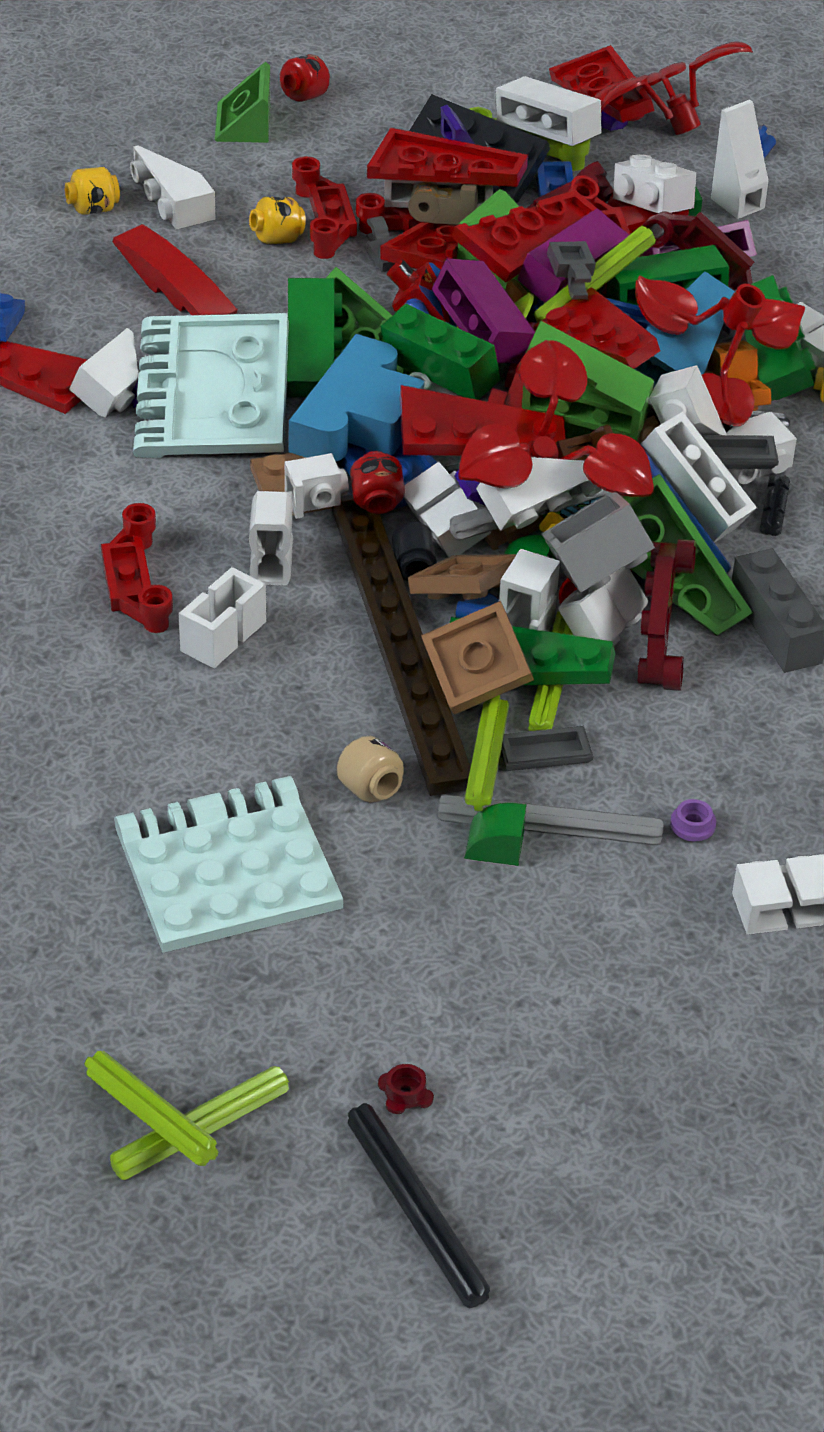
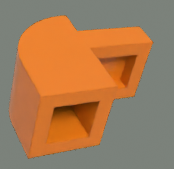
M742 340L738 345L728 370V378H738L748 384L754 396L753 410L756 411L758 406L771 404V389L758 380L757 349L745 340ZM732 342L715 344L708 362L709 371H712L713 374L720 376V370Z

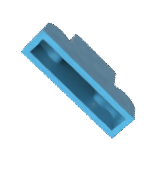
M355 334L289 419L288 452L306 458L332 453L337 462L346 456L348 443L373 451H380L390 455L394 454L402 444L400 387L404 385L424 389V381L397 372L398 353L392 345Z

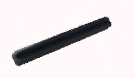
M363 1103L359 1107H353L348 1112L349 1127L463 1305L473 1308L486 1302L489 1299L490 1286L373 1107L367 1103Z

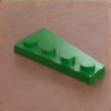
M451 617L450 623L460 618ZM512 626L534 678L533 681L524 685L610 684L615 659L613 641Z

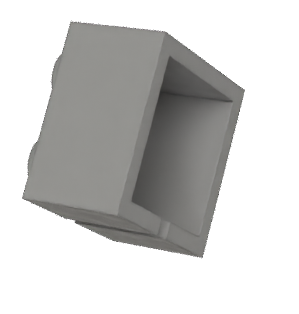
M617 492L607 493L542 533L555 558L560 561V566L565 575L580 592L586 589L591 592L603 587L611 580V574L622 567L631 569L647 559V552L655 548L631 505Z

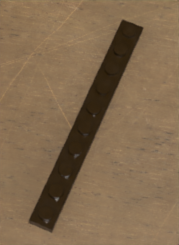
M353 495L341 496V505L332 506V512L429 795L436 796L466 791L471 766L446 697L421 635L423 633L380 514H373L359 507L355 503Z

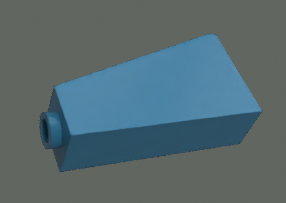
M705 271L686 289L697 302L698 312L696 316L719 303L722 297L730 300L735 292ZM720 310L698 325L689 323L687 330L681 335L663 332L650 324L646 330L656 337L660 352L634 370L654 379L653 389L663 374L696 365L701 375L704 374L724 324L723 310Z

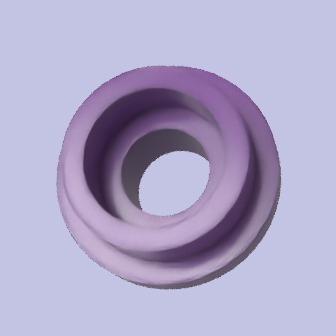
M689 799L680 803L673 811L670 825L673 832L684 840L703 841L711 837L715 832L716 817L713 814L712 808L707 803L697 799Z

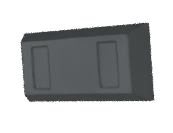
M701 435L727 469H772L779 463L774 436Z
M584 726L509 733L503 736L501 753L508 771L589 763L593 760L592 750Z

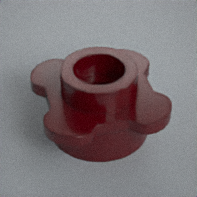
M397 1065L388 1073L382 1074L378 1079V1088L386 1094V1109L390 1113L402 1114L405 1109L417 1106L428 1108L433 1103L434 1094L426 1088V1074L415 1065ZM403 1088H408V1089H410L409 1092H404V1091H401V1090H402Z

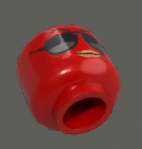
M308 54L289 59L283 64L280 71V83L285 95L297 102L311 100L323 95L328 89L330 80L329 70L324 61L318 56Z
M371 451L353 463L350 469L353 499L359 507L373 514H383L393 510L405 496L402 465L396 457L380 451Z

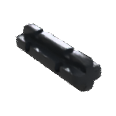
M773 474L769 477L759 529L762 534H770L772 536L781 534L790 480L786 475L780 477L777 474Z

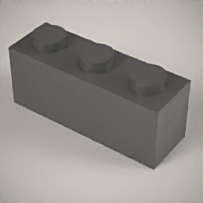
M771 548L736 556L731 581L753 612L747 618L783 672L786 673L823 664L824 621L775 550Z

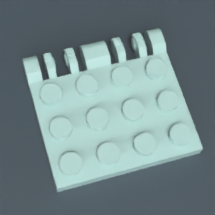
M288 313L150 316L144 318L141 327L142 339L140 349L145 354H149V356L145 355L139 361L140 372L138 374L136 414L145 421L135 424L134 456L139 458H162L165 455L284 452L289 333Z
M291 776L272 780V790L279 805L278 807L274 805L273 796L267 782L257 783L254 794L261 811L249 814L240 789L228 790L229 805L234 814L232 818H228L224 801L219 792L188 799V813L194 825L187 828L185 815L178 802L168 804V821L173 826L174 831L159 834L157 819L152 809L141 810V824L147 838L141 837L140 828L133 812L114 817L117 834L162 953L343 908L342 894L301 805L297 787Z

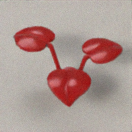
M735 41L719 45L698 56L695 61L689 64L690 98H687L685 93L676 95L668 79L685 71L686 64L684 62L671 64L659 72L614 83L597 92L594 98L601 100L602 112L615 98L638 86H642L662 110L666 120L670 119L675 134L680 135L701 125L695 107L699 106L696 92V71L704 64L717 58L739 52L753 53L749 45ZM661 81L663 82L670 97L666 101L668 107L651 86Z
M639 275L635 285L638 306L646 320L663 332L681 335L685 333L689 323L698 325L720 310H723L725 324L730 329L736 330V333L720 370V376L713 373H704L702 378L721 422L733 425L734 427L744 425L751 417L754 409L752 390L745 381L738 378H728V370L745 330H751L754 338L762 345L774 349H786L795 342L798 336L805 306L780 300L765 299L762 291L756 286L741 284L737 287L730 300L722 297L719 303L696 316L698 305L688 290L671 282L650 280Z
M545 340L526 352L519 366L521 383L531 394L537 397H550V403L538 435L531 439L528 444H520L516 431L508 425L493 423L479 428L471 436L463 450L458 471L460 480L477 481L498 488H513L522 485L528 479L533 466L531 457L559 459L556 443L547 437V432L558 404V398L568 402H576L581 398L587 386L585 366L571 348L554 340ZM616 433L606 434L599 439L596 448L587 445L560 458L576 460L584 455H589L583 463V472L594 485L605 491L617 492L619 495L629 497L650 496L654 490L648 456L644 448L629 436Z

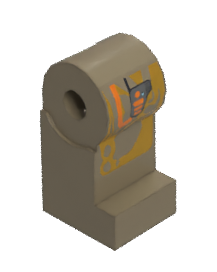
M421 182L412 191L408 204L409 213L420 222L459 225L464 218L478 208V185L462 184L461 188L439 187L432 182Z

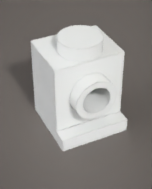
M332 453L285 461V492L289 494L292 500L293 513L296 519L304 517L305 511L341 505V493H346L349 490L348 477L344 468H338Z

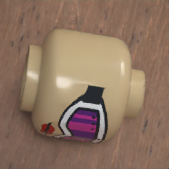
M364 736L352 741L344 748L337 764L338 778L346 788L361 800L373 803L388 799L398 791L402 783L404 773L403 761L394 750L373 736Z

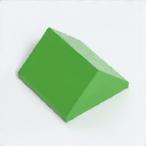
M267 62L260 65L218 102L215 129L216 142L268 143L271 104L270 65Z

